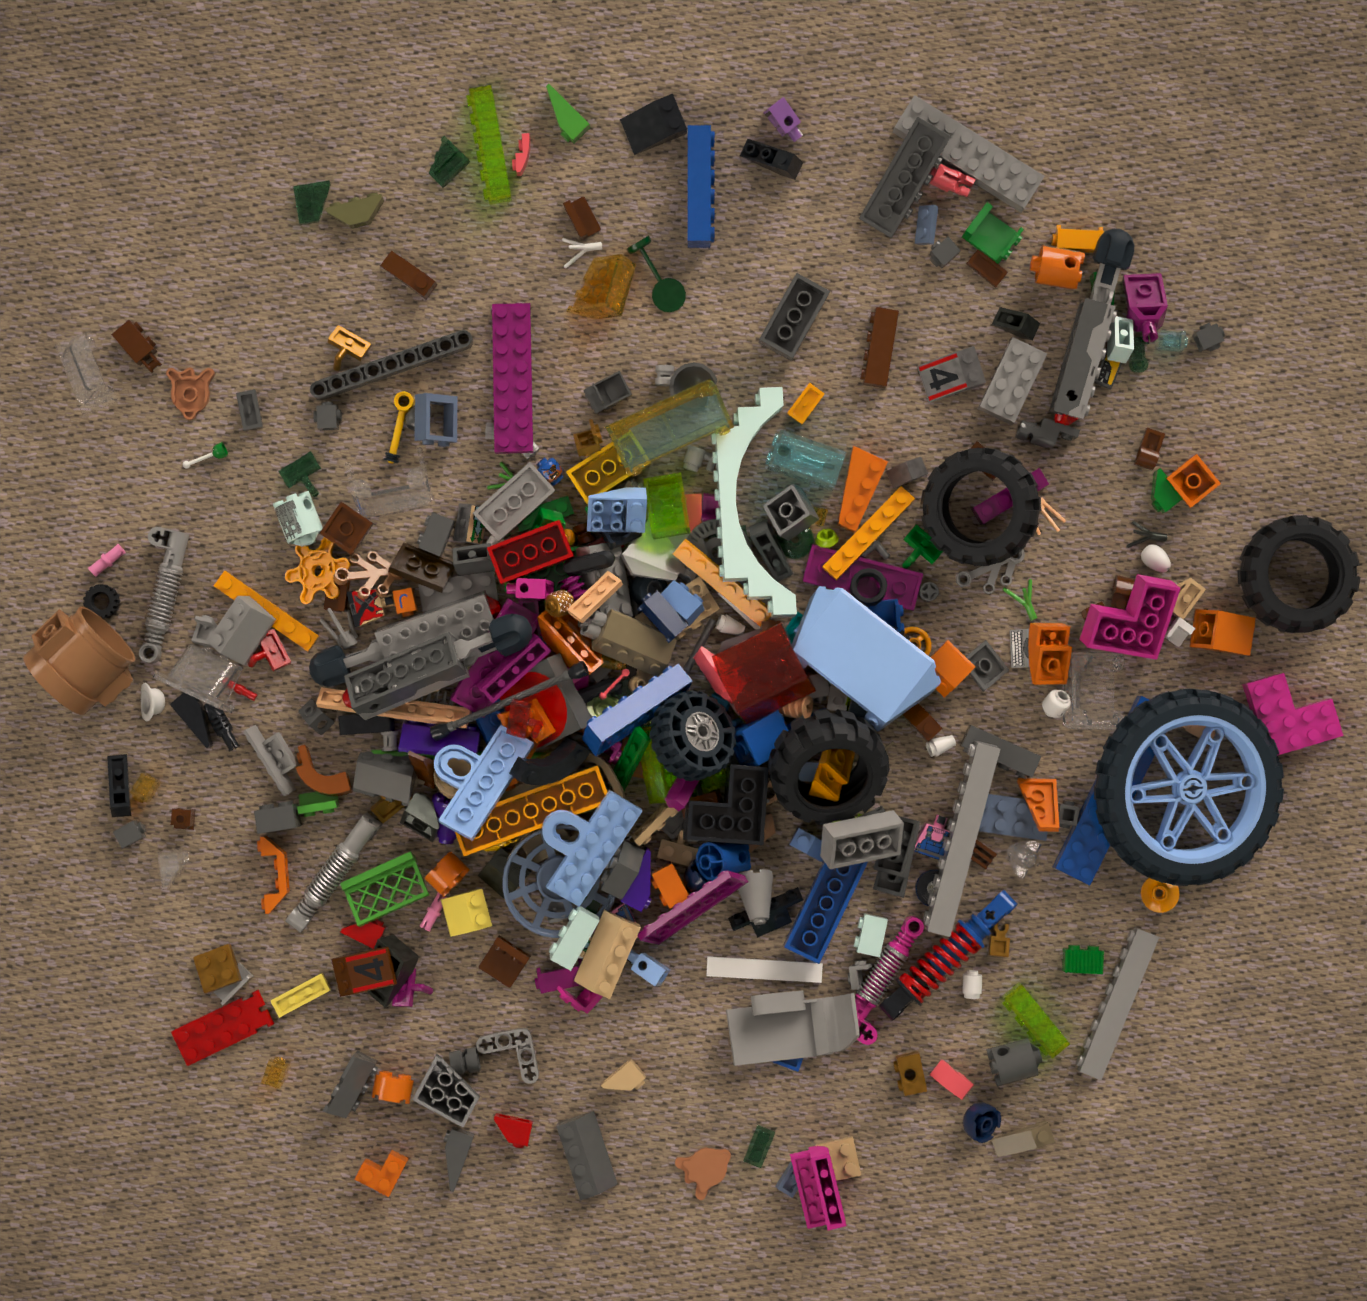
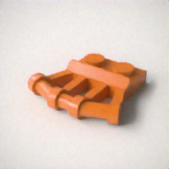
M536 698L518 710L497 714L501 724L514 732L523 725L526 728L527 733L522 736L527 739L531 737L532 742H534V747L526 759L532 757L540 742L556 732ZM518 716L520 721L510 727L508 717Z

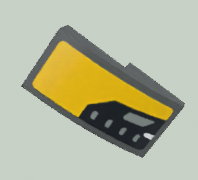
M1107 347L1105 357L1099 366L1101 368L1098 379L1094 380V383L1111 390L1122 363L1107 360Z

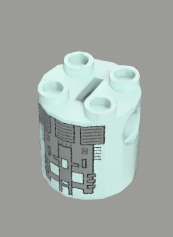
M309 491L303 492L298 496L296 493L286 497L287 501L285 502L281 500L273 503L288 544L305 547L316 542V537L323 529Z

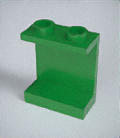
M987 202L966 229L962 238L999 264L1002 259L1006 261L1012 253L1010 250L1011 246H1017L1023 238L1020 234L1024 228L1021 227L1016 232L990 213L993 206Z

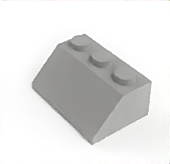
M237 596L207 642L220 654L242 665H246L276 619L250 596Z

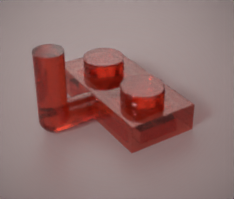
M513 698L506 734L525 739L529 725L534 727L530 734L531 737L534 739L538 737L543 727V722L530 718L532 703Z

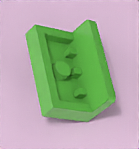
M318 792L304 793L298 796L300 806L297 807L298 814L304 813V817L316 815L315 811L323 810V814L335 812L334 808L340 807L338 796H326Z

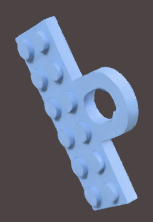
M500 725L480 756L460 745H448L442 748L434 759L435 772L442 781L455 787L458 791L439 818V823L473 841L514 778L509 772L518 756L526 758L534 747V742ZM453 758L463 759L471 765V770L465 776H457L453 773L452 768L448 766V761Z
M609 790L588 822L567 810H557L550 813L542 824L544 840L549 846L566 856L547 883L546 888L579 907L642 813V809ZM557 825L574 826L579 830L578 838L573 842L563 841L560 834L556 832Z

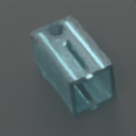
M780 430L779 434L775 433L771 445L775 447L774 451H769L765 462L768 465L767 470L832 492L847 452L784 430ZM785 449L788 455L782 457L778 454V450Z

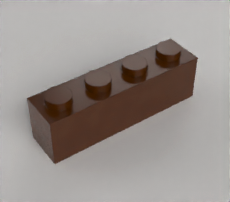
M876 307L875 312L870 314L869 323H873L872 331L868 330L866 342L870 343L869 349H865L863 361H867L866 368L861 370L860 379L863 380V385L879 388L887 387L899 314L898 310Z

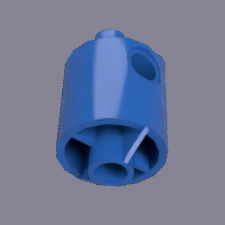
M707 842L702 844L696 854V864L700 874L705 879L713 881L723 871L728 870L738 874L749 871L751 869L749 844Z

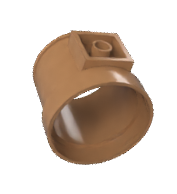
M79 607L76 613L70 617L59 609L32 635L34 646L23 656L26 667L37 682L60 704L79 715H85L98 701L106 707L109 703L115 701L118 694L123 689H127L133 681L128 668L135 661L132 650L105 620L86 607Z

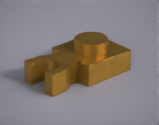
M998 923L993 927L995 936H990L988 956L1009 957L1010 938L1005 937L1009 924H1004L1003 931L998 930Z

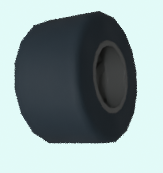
M635 576L630 588L631 596L638 605H642V599L648 593L653 595L658 590L661 594L668 587V584L665 580Z

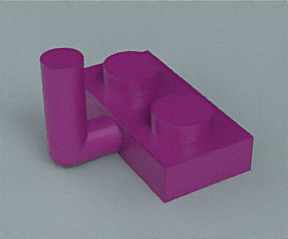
M415 968L393 998V1007H413L414 991H421L428 995L433 993V988L424 984H415Z

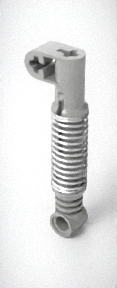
M154 527L148 533L149 542L159 548L166 549L163 563L160 564L158 569L160 575H157L159 580L156 579L158 584H155L157 588H153L156 592H153L155 596H152L154 600H151L153 604L149 605L152 607L148 609L151 612L147 613L153 617L146 618L145 626L148 633H145V635H147V638L144 637L146 642H143L139 649V657L146 663H156L162 656V646H160V644H163L161 639H164L162 634L165 635V632L170 628L167 622H171V620L166 618H172L170 614H173L171 610L174 609L172 606L175 605L173 601H176L174 597H177L175 593H178L176 589H179L177 585H180L178 580L180 581L181 578L179 576L183 574L182 563L189 539V534L162 527ZM170 532L167 546H165V540L156 539V535L168 537V533ZM152 648L154 656L148 659L146 652Z
M368 812L360 818L345 841L337 845L332 855L329 856L327 862L324 863L322 869L319 870L317 876L312 880V883L307 886L303 899L287 917L286 923L300 933L306 928L318 908L326 904L331 893H334V890H336V886H339L338 883H341V880L344 879L343 876H346V873L349 872L348 869H351V866L354 865L353 863L357 862L359 852L363 849L364 845L382 826L380 821Z

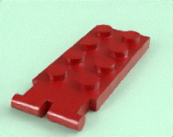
M259 990L252 992L253 996L244 1001L241 997L171 1031L187 1066L258 1032L257 1028L267 1025V1027L275 1024L268 1009L260 1011V1007L266 1004Z

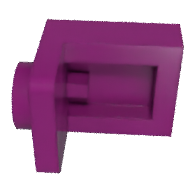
M703 493L701 521L705 522L716 519V508H719L718 501H715V495L710 493Z

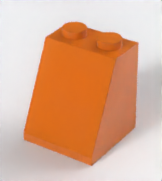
M1195 609L1193 621L1195 630L1191 634L1189 647L1250 656L1256 618L1219 610Z

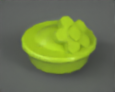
M823 529L818 532L815 543L823 548H831L837 544L839 537L834 530Z

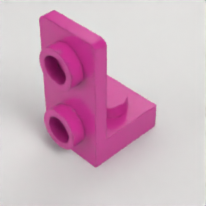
M561 986L556 988L561 993L559 997L565 1003L571 1002V1006L578 1012L582 1010L586 1014L603 997L585 988L576 998Z

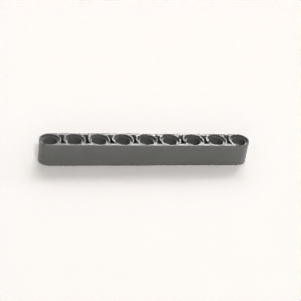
M467 330L451 333L315 381L310 386V393L317 400L331 398L467 350L473 345V337ZM462 336H468V343H459V340ZM444 342L451 343V348L447 351L441 349ZM427 348L433 349V354L430 357L423 355L424 350ZM412 354L415 356V360L412 363L405 362L408 355ZM390 361L397 362V366L393 370L387 368ZM373 367L379 369L376 376H370L369 374L370 369ZM353 374H360L361 378L358 382L354 383L351 381ZM336 380H342V386L339 389H334L333 387ZM319 386H323L324 393L321 395H316V388Z

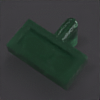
M311 451L278 471L288 488L302 481L313 497L319 495V491L308 477L321 469Z

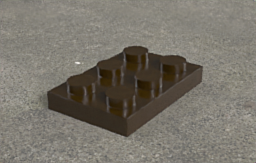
M403 542L388 572L442 593L455 567L450 560Z

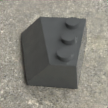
M436 1054L412 1100L453 1123L464 1127L480 1095Z

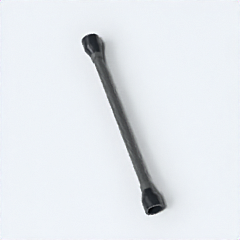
M584 661L573 664L562 674L516 695H512L507 699L505 698V700L496 702L459 720L430 727L431 735L435 741L446 738L456 728L562 681L583 678L589 675L587 665Z

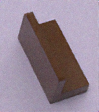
M581 197L573 202L568 200L563 203L581 241L601 231L585 197Z
M350 581L344 585L335 583L340 590L338 597L330 599L325 594V610L331 608L332 611H347V592L350 589Z

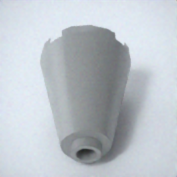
M759 869L760 873H753V870L739 873L745 875L748 883L738 889L749 920L754 922V925L765 924L766 920L769 919L773 874L770 870Z

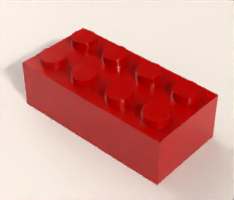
M560 520L487 547L501 585L574 558Z

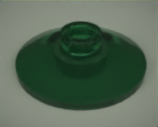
M809 527L797 535L799 538L798 543H793L792 539L788 541L780 537L778 533L776 535L785 556L790 559L805 557L810 552L812 544L814 545V535Z

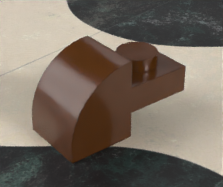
M1115 575L1111 593V608L1126 610L1135 579Z

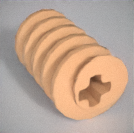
M781 692L778 696L772 697L770 709L771 711L779 710L783 717L797 719L803 715L806 719L812 714L813 699L808 695L798 696L797 694L792 695Z

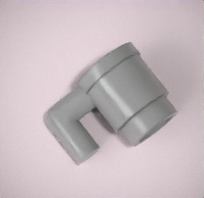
M688 445L683 468L697 473L703 459L709 460L706 470L713 472L716 463L712 461V453Z

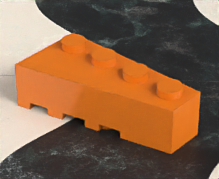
M856 446L852 447L837 522L838 526L853 533L856 532L888 461Z

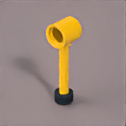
M405 391L397 393L394 398V404L399 412L389 453L385 452L386 458L383 459L391 464L399 463L397 460H399L400 456L396 454L406 412H409L415 405V398ZM403 397L409 398V404L406 407L400 405V400Z

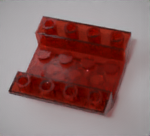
M782 622L712 656L719 677L737 712L746 724L816 691L808 673L806 674L790 643V638Z

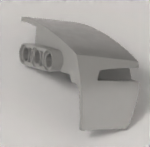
M803 990L750 996L752 1007L726 1010L734 1066L831 1055L833 1052H841L849 1048L860 1036L854 993L805 1000Z

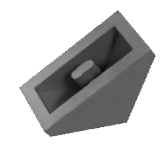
M922 457L906 461L886 471L893 489L928 474Z

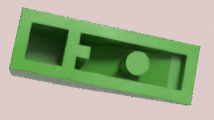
M548 84L546 88L561 131L560 135L565 141H571L575 144L590 129V125Z

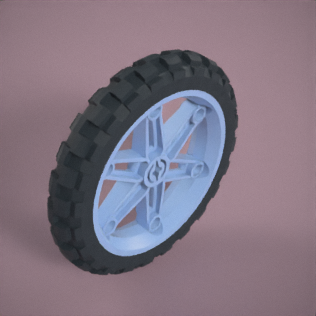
M1179 689L1156 695L1155 698L1144 701L1116 725L1117 729L1112 736L1108 737L1102 748L1104 751L1101 760H1098L1094 800H1096L1097 805L1096 814L1098 822L1103 828L1105 838L1127 865L1153 880L1176 886L1203 885L1212 883L1213 880L1219 878L1223 879L1233 874L1240 866L1244 867L1254 858V853L1259 848L1262 849L1269 839L1268 834L1272 826L1275 827L1280 815L1278 809L1280 803H1283L1284 788H1282V778H1284L1283 765L1277 756L1279 750L1275 740L1271 738L1268 728L1261 719H1258L1253 714L1252 710L1221 693L1201 689ZM1182 726H1206L1187 761L1164 734ZM1215 730V736L1211 738V733ZM1224 736L1239 753L1245 772L1211 773ZM1160 737L1161 742L1159 745H1156V739ZM1150 745L1167 778L1132 786L1136 766L1142 754ZM1206 745H1210L1201 772L1193 770ZM1166 749L1183 769L1177 775L1163 753ZM1246 777V782L1242 785V779ZM1232 780L1233 784L1207 790L1206 781ZM1172 785V794L1146 795V790ZM1136 790L1137 796L1133 799L1132 793ZM1246 790L1241 811L1235 822L1228 829L1212 797ZM1202 800L1216 822L1213 825L1196 806ZM1168 802L1155 839L1142 827L1135 813L1133 803ZM1178 803L1186 805L1173 830H1169ZM1192 814L1214 840L1198 848H1174ZM1222 829L1223 833L1221 837H1218V833ZM1165 837H1168V842L1164 845L1163 840Z

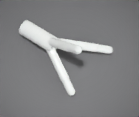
M562 238L563 242L572 244L569 245V249H583L567 262L564 268L569 267L587 251L601 250L602 243L583 244Z

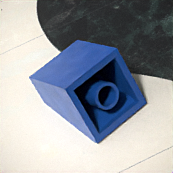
M779 710L768 711L735 727L736 745L733 750L740 765L759 766L769 760L771 750L776 749L774 743L783 729L789 731L784 723V717Z

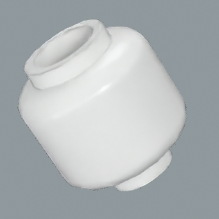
M1052 690L1042 702L1045 714L1053 718H1061L1071 706L1070 697L1063 690Z

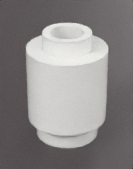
M967 970V973L963 974L962 993H964V998L979 999L980 994H982V975L978 974L977 970Z

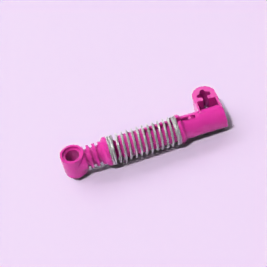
M909 916L904 920L901 927L902 931L898 932L899 936L896 935L895 938L897 939H893V941L887 944L886 948L888 950L884 949L885 953H881L883 957H879L880 960H877L878 964H874L875 968H872L873 971H869L871 975H867L868 978H865L866 982H862L864 986H861V989H858L855 994L859 1028L864 1023V1031L868 1032L870 1030L871 1036L864 1037L863 1032H859L860 1036L857 1040L863 1044H873L877 1039L875 1027L866 1021L865 1018L871 1009L875 1008L880 1002L878 998H882L880 995L884 994V990L887 991L885 987H889L887 984H891V979L894 980L892 978L893 975L896 976L894 973H898V968L901 969L899 966L900 964L903 965V963L899 960L904 962L907 960L910 950L908 947H912L911 943L915 942L913 939H917L923 933L924 924L917 916ZM913 921L918 922V928L915 931L909 930V924Z

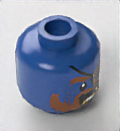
M544 457L536 464L538 466L537 470L551 486L557 484L564 477L562 475L564 469L554 458L547 460Z

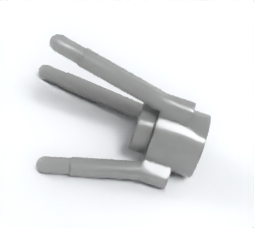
M328 608V612L340 635L337 636L323 619H320L323 626L344 650L356 644L358 635L354 628L350 610H347L346 613L351 633L349 630L344 632L331 608Z

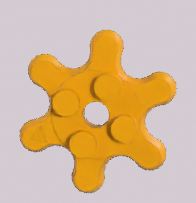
M325 537L321 540V544L316 550H311L308 546L301 547L296 545L295 552L300 557V564L298 567L289 569L285 573V580L287 582L294 583L299 581L302 584L303 590L300 594V601L303 604L312 603L316 593L320 590L324 591L330 599L338 597L340 590L335 585L333 575L338 568H346L347 570L350 568L348 559L344 557L334 559L332 551L335 544ZM318 566H321L323 570H321V573L318 576H316L315 569Z

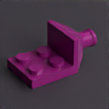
M1162 274L1123 275L1122 281L1128 307L1126 318L1133 320V331L1142 332L1143 341L1148 342L1149 335L1150 342H1154L1158 339L1157 330L1163 326L1168 308Z

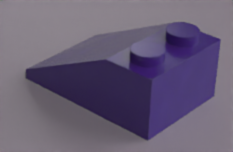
M646 846L639 873L623 899H620L622 903L642 912L643 908L647 909L651 902V851Z

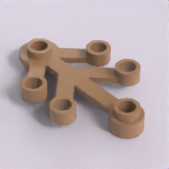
M374 551L368 553L366 561L356 553L348 558L351 566L358 565L366 571L349 572L346 568H338L333 575V579L338 585H344L350 580L368 579L366 584L360 587L358 591V597L363 600L369 597L370 590L380 577L387 576L384 583L380 584L376 589V594L379 597L387 595L389 587L394 580L402 579V577L388 572L391 563L381 558ZM377 563L378 565L383 567V569H378L371 564Z

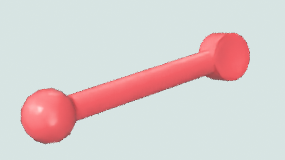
M623 669L621 672L622 674L606 689V691L601 692L599 694V698L601 700L606 699V695L621 681V679L624 676L629 675L630 672L628 669Z

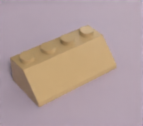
M603 910L574 982L593 993L610 999L640 931V924Z

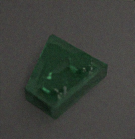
M330 180L293 186L300 225L320 221L331 186Z

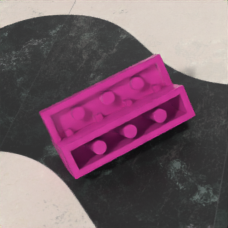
M824 1146L808 1147L809 1150L790 1154L807 1229L827 1225V1230L847 1226L829 1149Z

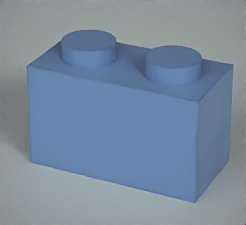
M673 580L661 595L690 626L705 610L702 604L703 600L697 594L692 595L688 592L689 588L684 583H677Z

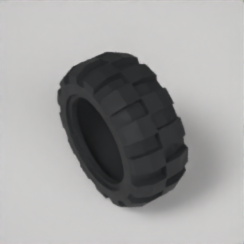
M971 448L956 452L945 458V461L940 466L935 467L927 478L929 481L921 496L920 504H923L921 519L924 530L927 529L932 538L930 541L939 551L946 553L949 559L961 564L965 563L974 566H989L1001 563L1018 554L1026 547L1029 539L1034 536L1039 525L1038 517L1041 511V497L1038 496L1037 483L1031 472H1028L1022 465L1023 463L1014 456L991 448ZM977 471L986 472L999 478L1008 488L1013 501V513L1008 527L999 537L988 542L975 541L964 536L955 527L949 511V501L954 487L962 478Z
M1307 515L1289 516L1263 526L1252 536L1253 539L1250 543L1245 545L1240 556L1242 561L1241 568L1237 570L1238 585L1241 584L1244 595L1241 597L1247 608H1251L1256 613V618L1265 625L1275 627L1278 631L1287 633L1312 632L1324 629L1335 623L1336 619L1346 614L1353 604L1352 597L1355 592H1358L1361 577L1357 576V566H1360L1357 552H1352L1348 537L1342 530L1337 531L1334 529L1332 523L1319 517H1307ZM1290 540L1302 541L1316 548L1324 557L1328 567V585L1323 596L1314 605L1306 609H1297L1283 603L1275 595L1269 582L1268 569L1271 558L1281 545Z
M827 709L813 711V716L806 719L802 715L791 722V729L789 731L783 729L774 743L776 749H772L768 762L769 778L777 800L785 810L792 812L796 818L807 823L815 820L818 825L833 823V821L853 819L855 814L860 811L866 813L875 805L876 800L874 797L876 795L881 796L888 780L886 776H888L890 770L889 757L880 735L876 733L874 726L860 716L856 718L854 713L837 709L836 713H830ZM836 748L847 749L859 755L857 764L850 773L849 782L842 785L839 800L836 802L809 795L811 785L798 779L804 764L811 757L822 751Z

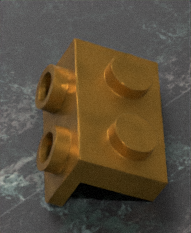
M589 419L590 430L573 434L579 457L590 456L594 452L601 451L600 443H603L599 426L598 424L594 425L593 419Z

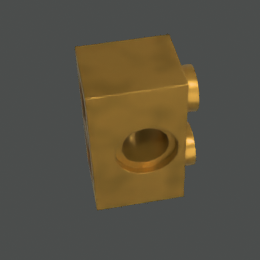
M914 1051L895 1055L896 1061H893L895 1073L899 1072L900 1080H897L899 1092L903 1091L904 1096L927 1092L920 1053ZM906 1070H914V1076L906 1078L904 1076Z

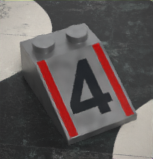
M974 346L917 366L929 403L982 386L986 383Z

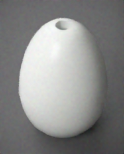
M1148 545L1142 551L1141 559L1150 569L1157 572H1167L1170 569V559L1159 546Z

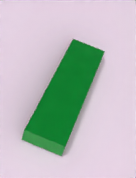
M640 726L634 728L613 769L623 791L628 786L651 741L650 737Z

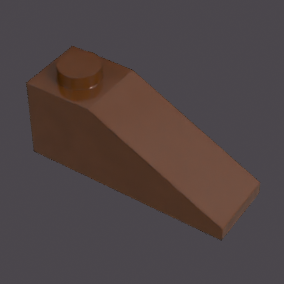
M393 251L388 254L380 265L425 300H427L437 286V283L432 278Z
M409 751L408 756L418 779L425 781L424 786L435 789L434 760Z

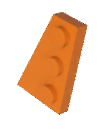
M1018 778L1017 783L1038 830L1059 832L1056 779Z

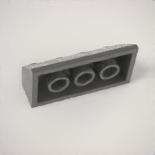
M591 1111L558 1122L556 1127L580 1200L598 1195L618 1185L595 1112Z

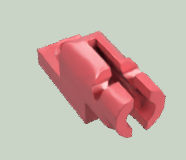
M940 164L938 169L934 167L931 175H933V178L929 184L946 192L950 190L958 195L967 197L971 189L965 186L959 187V185L964 184L971 188L976 179Z

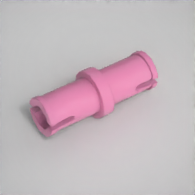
M117 544L106 554L103 553L101 558L88 567V569L97 577L107 567H112L113 563L126 554V552Z
M437 892L433 903L426 909L428 912L419 925L421 928L429 932L431 931L437 917L441 916L440 912L443 907L440 899L447 898V896L443 897Z

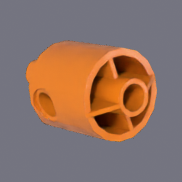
M1042 245L1039 256L1032 255L1030 262V271H1035V283L1072 290L1077 289L1078 282H1081L1082 278L1080 266L1084 262L1085 253Z

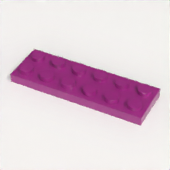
M812 544L802 582L823 586L832 590L843 588L851 595L850 585L855 573L866 568L876 569L883 574L887 582V590L883 600L898 599L899 605H903V609L914 611L923 573L859 557L836 581L822 567L837 551ZM863 577L857 584V590L864 598H873L879 593L880 586L873 577Z
M508 598L497 618L512 613L521 615L528 619L533 634L539 624L537 619L539 615ZM498 650L478 657L474 665L468 667L470 677L460 680L450 699L472 712L492 705L493 703L476 684L507 656H503Z
M728 870L719 873L715 880L705 883L698 892L691 893L687 896L688 899L675 904L671 911L658 916V920L654 923L644 926L642 931L638 933L640 941L660 945L747 884V878L745 875Z

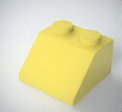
M475 889L440 899L450 937L492 926L483 889Z

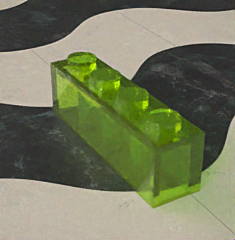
M1020 982L1001 996L1004 999L1002 1002L1004 1007L1009 1012L1013 1010L1017 1015L1014 1019L1021 1027L1023 1025L1026 1026L1029 1030L1026 1034L1033 1042L1035 1040L1041 1045L1039 1050L1045 1057L1049 1055L1053 1059L1070 1045Z

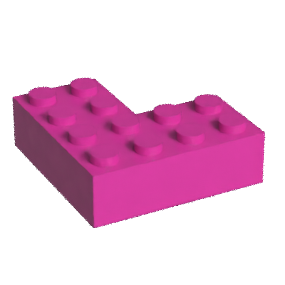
M1137 574L1126 610L1091 604L1079 640L1088 648L1157 660L1181 588L1171 580Z
M1284 673L1274 674L1242 684L1249 709L1268 728V733L1275 740L1279 750L1278 755L1343 736L1333 700L1324 699L1295 708Z

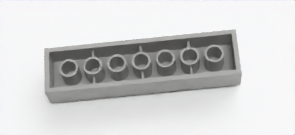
M914 95L892 133L905 139L917 117L947 133L951 138L942 152L941 158L943 160L941 163L976 179L974 184L1022 213L1045 176Z

